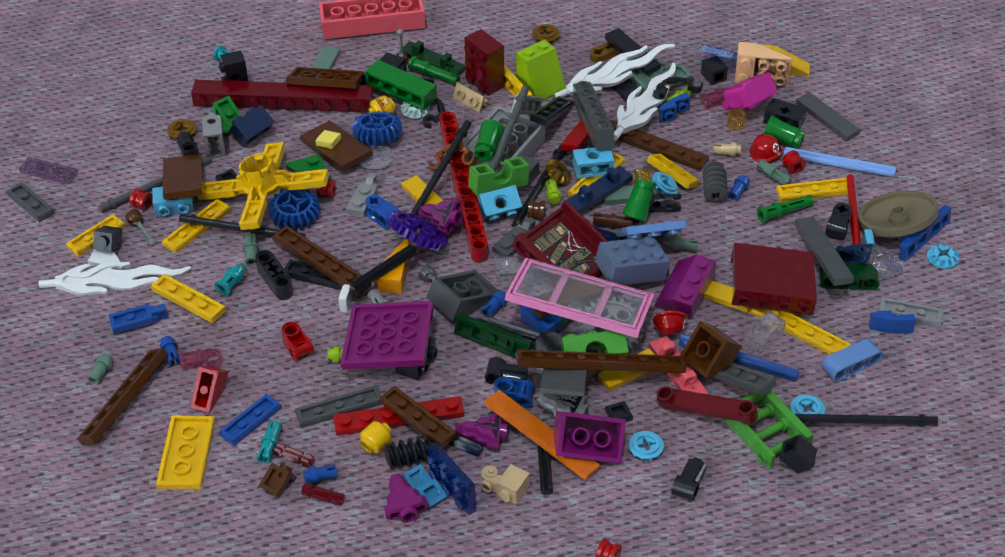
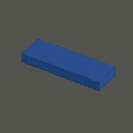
M265 394L219 431V435L235 446L282 409L281 404L268 394Z

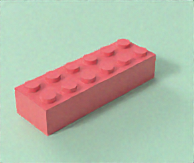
M335 0L319 2L323 39L395 32L398 29L404 31L426 28L422 0Z

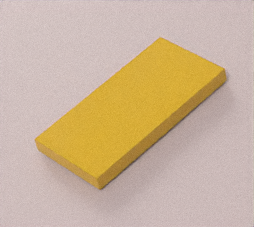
M171 416L156 482L158 489L201 490L215 424L214 416Z

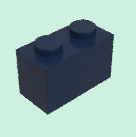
M262 105L257 108H250L245 113V116H238L232 121L233 125L229 131L243 147L271 129L275 122Z

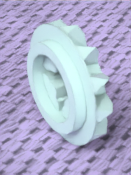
M404 101L403 105H401L402 114L412 119L422 118L430 110V107L425 111L420 108L417 109Z

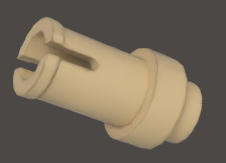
M731 142V144L714 143V155H730V157L741 155V144H737V142Z

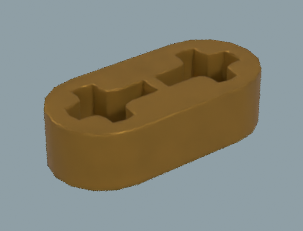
M605 42L590 50V60L595 63L603 62L617 56L619 51L609 42Z

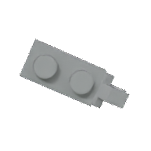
M369 173L366 181L359 183L346 207V213L365 216L368 209L365 203L366 198L370 195H376L378 192V184H376L377 174Z

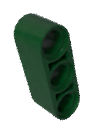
M845 263L854 276V281L851 284L837 286L832 284L821 266L819 268L820 282L824 289L829 287V289L873 291L879 287L878 269L872 264Z

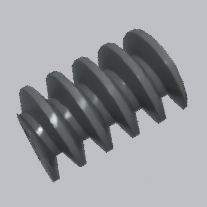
M709 162L702 170L704 196L710 202H723L728 197L726 170L720 162Z

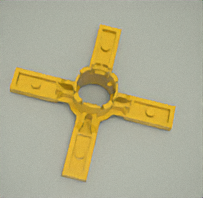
M284 142L269 143L265 145L263 153L252 155L253 161L251 156L245 157L239 164L240 175H237L236 179L202 183L203 195L198 196V199L213 200L217 198H231L242 193L247 194L248 198L239 226L241 230H253L261 226L267 207V196L274 194L278 189L303 190L326 187L329 172L328 169L295 173L279 170L286 148Z

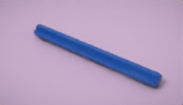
M681 334L678 345L685 347L691 336ZM740 351L733 363L796 382L799 377V370Z

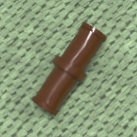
M594 212L593 225L610 226L611 229H614V227L625 228L632 226L633 217L615 216L614 213L607 215Z

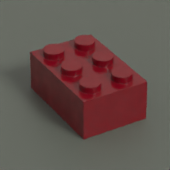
M482 29L464 37L466 80L487 96L504 88V45Z

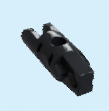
M653 194L649 211H681V206L678 204H666V200H680L681 194Z

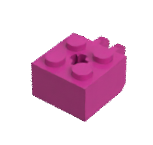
M770 72L749 77L726 89L723 94L725 100L722 103V108L726 111L738 110V112H742L748 108L750 110L759 106L761 101L765 102L772 99L771 95L778 91Z

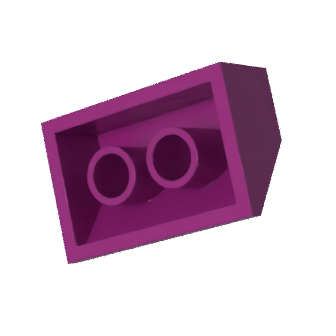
M697 254L678 260L654 307L665 311L673 310L688 314V319L692 320L704 298L705 292L715 277L716 261Z
M556 411L553 432L556 456L621 463L626 419Z

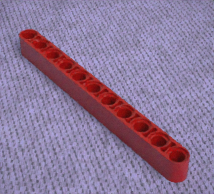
M450 111L441 113L439 117L444 147L452 144L457 135L456 131L459 128L456 115ZM457 150L448 164L456 198L461 200L462 223L471 259L474 262L482 263L488 259V240L476 194L468 187L469 166L462 162L461 157L463 153Z

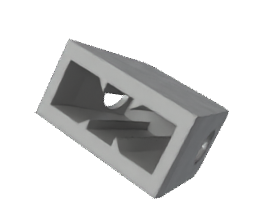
M213 112L202 118L203 138L207 156L211 158L226 156L221 116ZM217 136V143L211 142V138Z

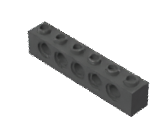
M580 81L573 84L574 106L595 150L614 149V128L591 82Z

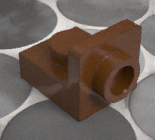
M271 463L259 487L280 497L289 480L295 481L297 477L291 473L293 469L281 463L278 466Z

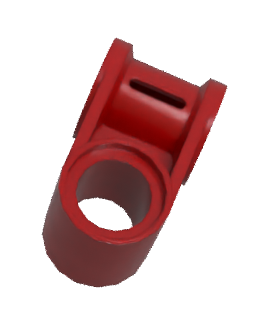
M286 322L281 329L283 344L289 351L292 359L296 362L306 354H314L312 342L305 335L299 324L296 322Z

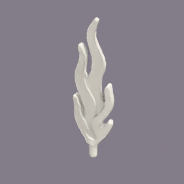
M675 44L657 46L644 55L648 50L647 45L639 50L613 57L603 67L600 61L578 72L571 82L566 85V89L554 93V97H565L567 95L572 97L573 84L580 81L591 82L596 94L602 92V87H611L623 83L633 76L632 71L629 70L647 66L660 52L675 48ZM642 55H644V56H643V57H641V58H638V59H635V60H631V61H628V60H630V59H634V58H637V57H639V56H642Z
M672 63L669 71L651 79L647 90L642 95H640L641 86L634 90L627 98L626 112L623 105L619 106L614 141L622 133L626 134L629 131L646 125L652 116L657 113V106L662 104L666 97L662 100L655 99L652 96L653 91L656 90L658 83L674 75L676 71L675 63ZM665 84L664 86L667 87L669 91L670 87L674 84Z
M107 262L91 268L90 264H85L55 276V279L39 280V288L56 287V289L82 296L107 294L106 288L132 290L153 284L159 279L157 277L137 279L140 277L162 276L163 274L176 277L189 272L191 267L172 270L157 265H145L135 269L116 270L118 267H122V269L131 268L130 262Z

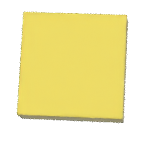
M324 130L315 140L316 146L333 149L341 140V134Z

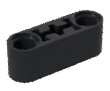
M259 251L255 258L260 276L276 298L279 300L291 298L293 288L289 274L271 251Z

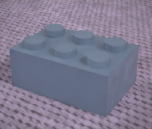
M654 237L600 242L595 260L607 281L621 285L665 280L670 260Z

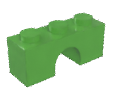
M519 156L504 159L503 168L497 174L487 163L470 166L468 187L476 196H479V194L516 185V188L528 185L530 165Z
M610 330L605 332L590 331L583 335L568 334L562 337L561 341L562 351L588 352L591 349H598L603 353L629 354L626 335Z

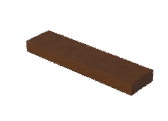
M393 386L379 398L382 405L421 435H427L429 441L442 450L457 437V432L396 386Z

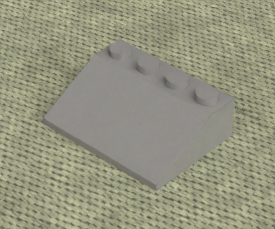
M497 105L485 120H496L506 127L512 112L507 108ZM519 114L495 174L502 170L504 159L519 157L523 154L531 157L545 141V126L530 121V117ZM481 124L461 144L473 152L469 156L470 159L475 156V145L479 137ZM492 159L485 162L478 160L477 165L487 163L490 166Z

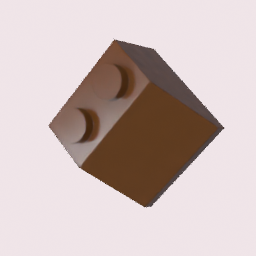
M699 321L680 356L691 367L709 379L730 366L742 346L716 326Z

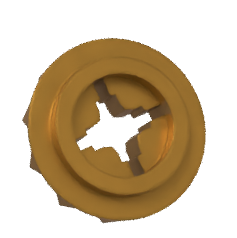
M541 24L532 30V38H535V42L544 39L549 43L550 41L555 42L556 39H559L560 32L553 25Z
M187 119L176 120L167 128L170 139L174 138L175 141L181 128L192 136H195L197 131L196 124Z
M549 159L546 162L545 168L551 179L563 185L568 184L572 179L571 173L563 165V162L560 163L558 159Z

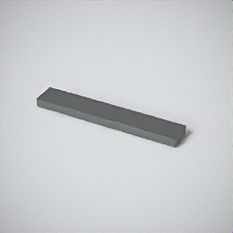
M815 218L795 219L796 228L832 284L837 286L853 283L854 276Z

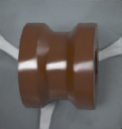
M530 200L528 218L544 220L546 202L541 201L537 203L534 200Z

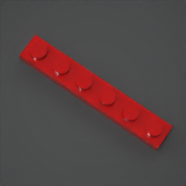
M461 396L417 402L440 420L464 417ZM386 407L333 415L336 436L360 433L373 421H378L381 424L384 422L390 428L408 425Z

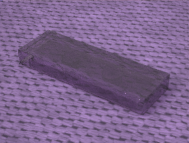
M28 157L19 168L20 173L70 185L78 174V169L31 157Z

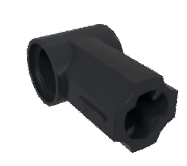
M186 131L180 132L176 137V142L182 156L199 154L198 145L194 142L192 135Z
M493 357L488 361L484 378L489 384L495 383L500 377L527 380L528 368L508 364L502 358Z
M694 457L687 461L681 475H677L674 480L671 494L692 502L694 501L700 481L707 467L702 459Z

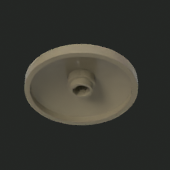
M896 191L880 195L868 201L860 209L858 217L863 230L872 229L875 236L898 237L913 234L927 228L937 219L939 210L936 199L927 193Z

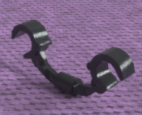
M676 76L668 77L661 83H658L652 96L655 99H664L668 88L664 85L676 84L678 82L687 84L688 91L698 94L702 91L703 82H701L700 86H694V79L690 80Z
M438 97L435 101L437 102L439 114L424 116L423 125L425 128L431 129L432 124L428 121H433L437 124L440 120V114L445 112L444 103Z

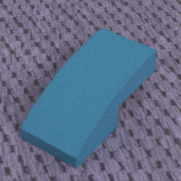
M421 464L402 475L408 481L410 487L416 488L420 495L426 497L430 505L429 508L447 498V494L435 478L432 480Z

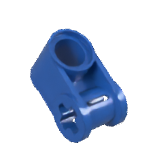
M370 195L365 200L368 207L366 211L367 217L384 229L390 227L388 218L394 210L398 211L399 209L379 195Z
M500 377L495 381L494 393L498 390L502 391L523 408H530L532 406V393H534L536 388L533 382Z

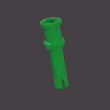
M412 56L409 61V71L414 70L421 73L422 76L429 75L456 86V82H460V75L435 67L430 61L420 60L417 56Z
M807 195L784 203L773 202L770 206H759L757 208V217L761 223H766L773 218L780 219L784 214L812 207L814 199L811 195Z

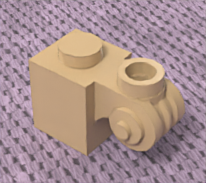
M510 464L503 475H498L496 467L486 466L481 471V483L479 486L484 492L490 493L492 491L497 493V496L505 502L510 501L517 504L530 486V473Z

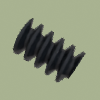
M427 435L424 436V442L419 436L416 437L415 443H413L411 438H408L406 445L403 440H399L398 447L393 441L390 442L389 448L383 443L386 462L391 470L394 469L395 463L398 464L399 468H402L403 461H406L408 467H410L413 459L417 465L420 464L421 458L424 459L425 463H428L429 456H431Z

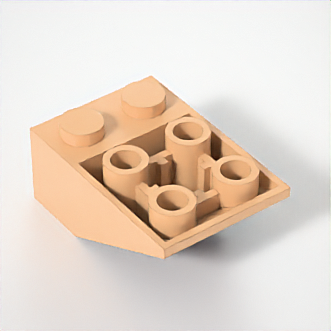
M739 42L735 82L739 83L749 77L770 72L775 86L788 87L792 58L757 43Z

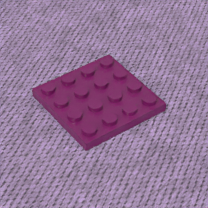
M433 301L353 305L340 362L342 370L425 366L434 312Z

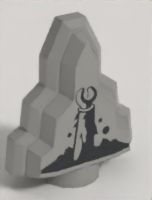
M548 393L539 394L536 400L543 409L551 411L554 418L556 411L588 414L589 405L585 404L587 395L558 396Z

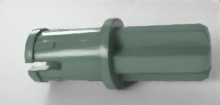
M764 159L757 164V170L769 176L770 180L774 179L782 185L791 183L792 179L790 176L780 171L778 166H773Z
M247 232V235H245V245L243 247L247 266L257 265L255 256L259 251L256 234Z

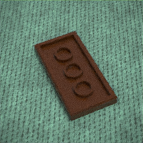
M296 67L286 77V84L356 89L365 78V72Z
M330 120L300 135V139L304 144L341 171H345L373 155L370 148ZM324 130L341 134V140L333 149L316 146L315 140Z
M201 154L163 158L164 200L203 195Z

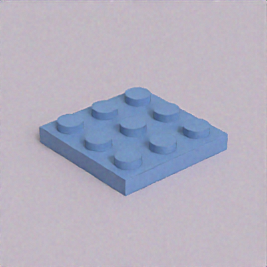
M686 220L625 227L617 230L618 238L623 237V240L674 235L681 233V229L687 228Z

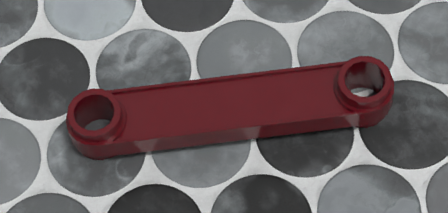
M669 386L661 387L657 391L658 403L665 410L683 411L739 421L745 424H752L758 418L756 405L750 400H738L673 389Z

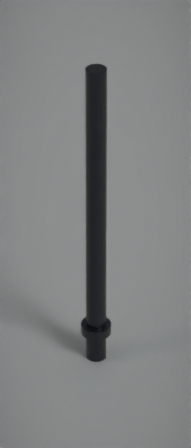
M465 120L462 127L456 131V137L411 211L412 214L419 215L420 206H424L461 141L467 137V131L472 124L470 121Z
M561 144L558 149L554 150L552 159H558L559 161L564 157L565 150H561ZM546 168L512 222V227L523 221L528 213L529 201H535L548 180L549 175Z
M180 214L179 222L190 223L191 226L197 224L272 237L280 231L265 227L241 230L239 223L197 217L195 214L191 216Z
M795 414L803 423L919 425V427L938 424L937 416H925V414H919L918 416Z

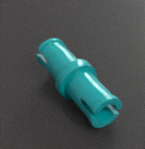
M271 420L266 434L261 438L260 442L262 445L256 457L257 461L264 463L265 459L267 464L270 462L273 449L279 443L277 439L283 426L279 421L275 420L273 424V420Z

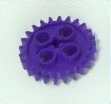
M394 210L388 218L389 226L393 227L394 231H398L397 234L403 236L404 239H409L411 243H417L418 246H422L425 249L429 248L432 251L435 249L438 252L439 250L443 251L449 242L447 235L439 232L435 225L426 222V219H421L418 215ZM417 228L421 229L419 234L416 233Z

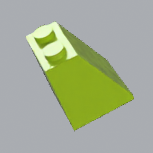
M545 39L516 52V77L524 86L530 88L529 91L533 96L542 97V101L554 96V93L566 89L556 48Z

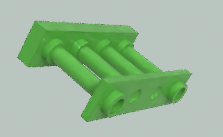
M769 390L763 396L751 392L748 396L740 399L758 402L763 407V409L758 411V418L755 422L766 416H772L777 423L755 433L749 427L751 424L719 418L724 420L756 454L759 462L765 464L769 469L774 467L775 456L781 452L783 441L769 448L762 441L765 438L783 430L791 436L788 439L800 434L810 444L813 442L814 434L772 390Z

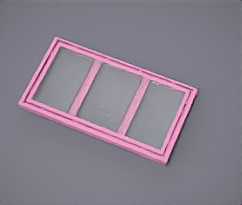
M529 258L523 260L505 295V301L634 338H638L652 301L655 298L653 293Z

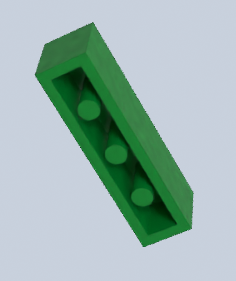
M377 60L365 71L366 85H372L374 89L424 111L437 99L436 84L380 60Z

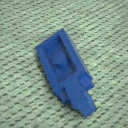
M145 304L109 314L113 334L153 324L168 318L165 304L158 306Z

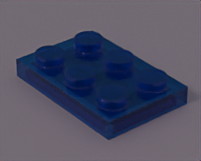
M436 441L428 445L429 456L427 458L430 467L428 472L432 480L435 478L441 484L447 496H452L459 510H464L468 515L476 512L475 484Z

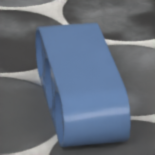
M864 339L830 354L823 360L822 367L835 382H838L840 379L842 380L856 374V371L860 372L874 364H878L883 359L884 354L871 339Z

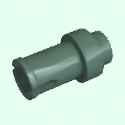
M675 235V237L669 238L668 247H672L675 251L681 249L697 252L698 240L681 238V236Z
M103 354L96 359L94 368L87 376L90 383L98 385L106 371L111 369L113 358L110 355Z

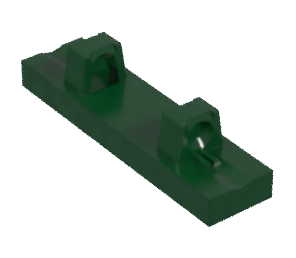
M418 40L416 43L409 41L403 47V53H406L409 59L412 56H417L420 60L430 61L435 67L456 75H461L466 70L465 65L453 60L451 54L446 52L444 55L427 49L422 41Z
M463 313L458 314L456 317L454 334L514 358H516V350H532L533 341L523 338V335L519 333L513 334L486 323V320L481 318L475 319Z

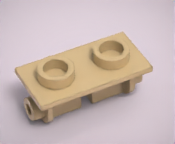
M456 82L453 99L478 113L481 112L483 106L487 107L489 105L487 97Z

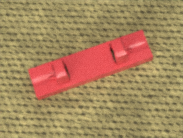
M668 336L649 342L648 347L655 355H681ZM686 362L687 369L685 373H667L677 389L708 394L698 380L696 373L691 370Z

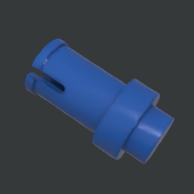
M741 175L736 178L734 186L728 192L729 199L736 201L739 199L742 192L746 191L750 186L749 177Z
M502 290L494 292L490 297V301L481 308V313L484 316L488 313L487 318L492 317L499 308H502L507 303L505 301L506 293Z
M171 336L163 337L160 348H163L167 353L168 365L171 367L175 366L173 359H175L177 365L180 364L181 358L177 351L176 340Z
M336 465L317 468L315 466L308 467V470H303L305 483L316 484L321 480L337 478Z

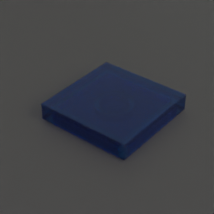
M704 44L700 45L699 51L737 60V52Z

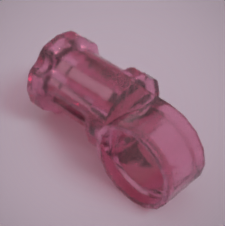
M730 87L717 88L708 94H701L702 105L708 109L714 104H722L725 100L723 96L724 91Z
M198 348L196 351H179L182 369L194 365H210L218 368L223 364L222 354L218 349L201 350V348ZM213 356L218 357L215 361H208Z

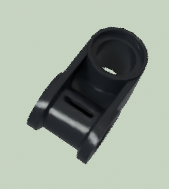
M837 203L834 206L827 223L826 236L845 240L851 213V207L848 204Z

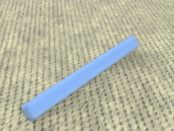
M786 147L784 150V155L792 150L797 151L800 157L807 162L889 177L895 176L896 167L790 147Z

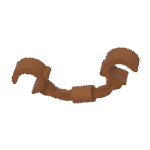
M451 144L443 147L441 151L433 155L438 162L436 166L428 162L430 169L436 171L443 159L444 153L447 152ZM460 144L457 150L463 149L462 162L468 166L476 165L478 162L477 157L473 156L469 161V156L473 152Z

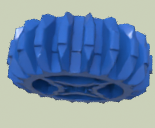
M387 111L365 113V115H360L353 122L354 138L364 145H368V147L390 145V143H395L396 140L400 139L402 135L400 118L397 115H393V113H387Z
M287 189L286 191L280 190L279 194H274V198L270 199L268 210L271 221H273L274 226L278 225L279 229L287 225L293 230H296V228L303 230L304 226L309 228L310 224H315V221L319 219L321 207L318 197H316L315 193H311L309 189Z

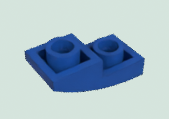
M681 94L664 103L659 108V123L676 119L677 113L689 110V94Z
M891 310L871 312L868 326L869 329L886 333H913L916 318L914 314L893 316Z

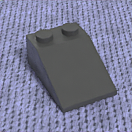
M476 270L435 277L426 298L429 301H433L434 306L441 310L448 319L455 321L458 314L463 313L469 316L485 306L490 301L491 295L494 292H499V290Z
M544 368L540 393L584 396L586 394L588 370Z

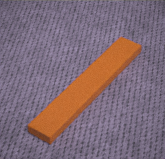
M498 390L486 399L485 405L585 481L598 471L600 465L594 460L556 456L554 430L502 391Z

